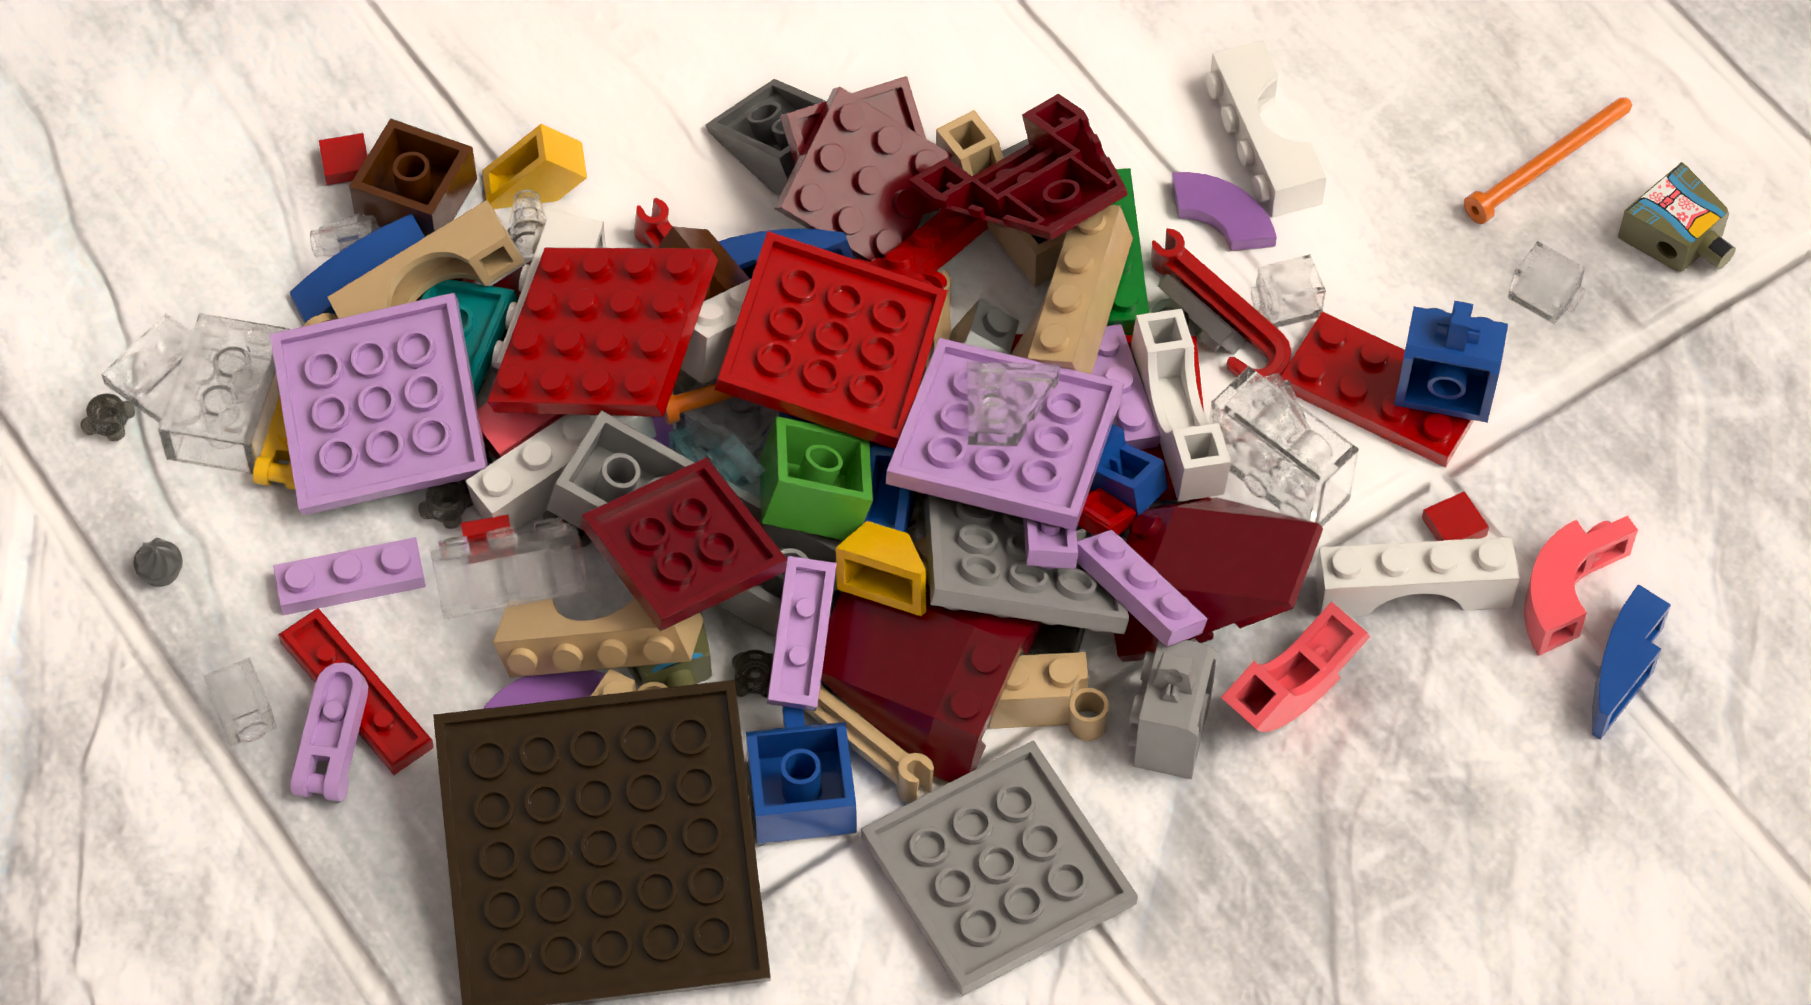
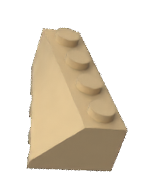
M1110 205L1067 231L1052 281L1043 302L1011 355L1092 374L1133 240L1120 206Z

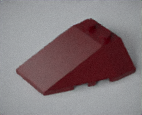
M1059 93L1021 114L1029 144L978 174L971 176L951 160L945 158L909 179L911 187L936 206L1049 240L1058 237L1128 195L1126 187L1110 157H1107L1102 149L1097 133L1094 134L1085 111Z
M1214 497L1179 501L1146 509L1139 516L1135 517L1126 543L1207 618L1203 633L1186 639L1191 640L1195 638L1198 643H1204L1213 639L1214 633L1212 631L1233 623L1241 629L1293 609L1323 528L1317 522ZM1128 611L1129 621L1125 634L1114 633L1117 656L1122 662L1144 660L1146 651L1156 652L1159 639Z
M927 584L926 612L922 616L842 591L829 619L821 680L861 717L906 753H919L927 756L933 763V777L950 783L976 770L986 748L982 741L984 733L1020 654H1028L1042 622L1014 617L1001 618L987 613L950 610L941 606L931 605L930 588Z

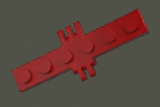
M942 208L939 213L922 227L916 229L900 245L888 252L883 259L874 258L871 262L861 259L855 260L944 289L947 286V279L942 273L937 271L988 229L987 221Z

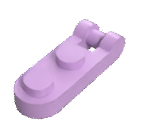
M334 663L326 667L318 676L291 778V792L295 796L311 797L313 793L324 794L326 800L342 802L347 795L349 787L348 773L368 696L366 679L353 665ZM318 761L329 762L326 775L316 773Z

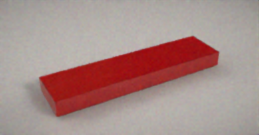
M319 608L278 634L280 643L314 683H316L319 674L326 667L334 663L353 665L365 677L368 684V696L358 734L393 775H396L434 748L432 738Z

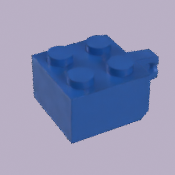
M1454 300L1452 313L1439 308L1427 309L1414 306L1394 405L1488 423L1499 378L1508 323L1493 321L1487 317H1471L1474 304Z
M782 706L784 728L746 732L747 758L757 844L857 833L856 798L845 722L805 725L803 709Z

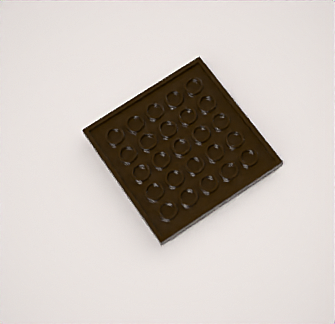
M735 680L433 715L462 1005H576L771 981Z

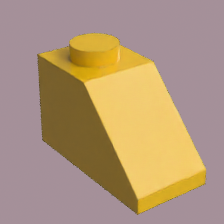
M543 124L534 128L482 170L485 197L493 209L555 202L587 179L582 142Z
M866 521L836 547L837 590L919 616L926 612V569L908 533Z

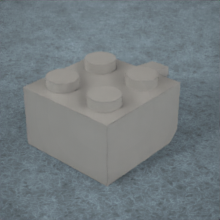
M1158 640L1155 653L1146 651L1140 680H1142L1139 694H1135L1130 716L1131 728L1127 746L1136 748L1134 767L1192 779L1212 696L1218 654L1210 645L1184 640L1166 647Z

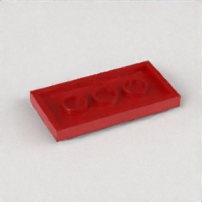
M1323 311L1279 378V389L1445 468L1474 420L1395 406L1394 403L1405 350Z

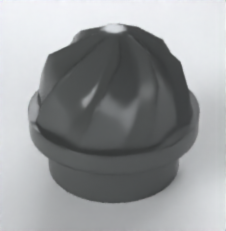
M156 537L151 542H143L142 547L134 556L133 564L135 572L141 580L151 586L163 587L176 580L181 571L183 559L179 548L175 544Z

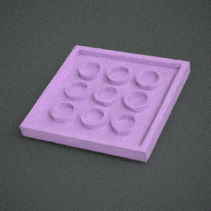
M455 293L270 334L298 510L303 516L469 479L488 466L459 303Z
M939 338L886 473V484L1076 531L1122 398L1124 382Z

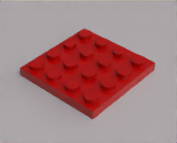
M767 231L714 390L895 449L916 398L948 290Z
M545 247L487 403L495 413L599 415L602 410L611 416L664 417L718 262L712 249Z

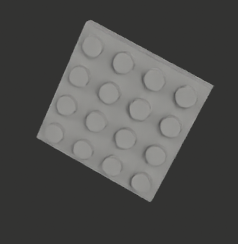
M923 493L931 605L941 606L950 610L987 613L1001 618L1014 617L1040 621L1047 625L1060 624L1086 628L1094 632L1125 634L1129 621L1128 610L1078 563H1076V569H1046L1040 566L1026 565L1022 517ZM1077 525V542L1094 536Z
M1034 740L861 828L862 840L962 996L1137 904V893Z

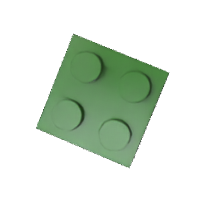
M776 416L759 458L761 523L782 529H792L821 535L826 538L845 540L864 523L873 502L869 441L829 427Z

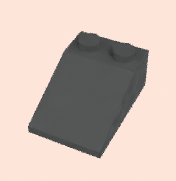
M773 79L705 124L707 131L768 189L781 195L795 167V163L780 115L818 104L825 100Z

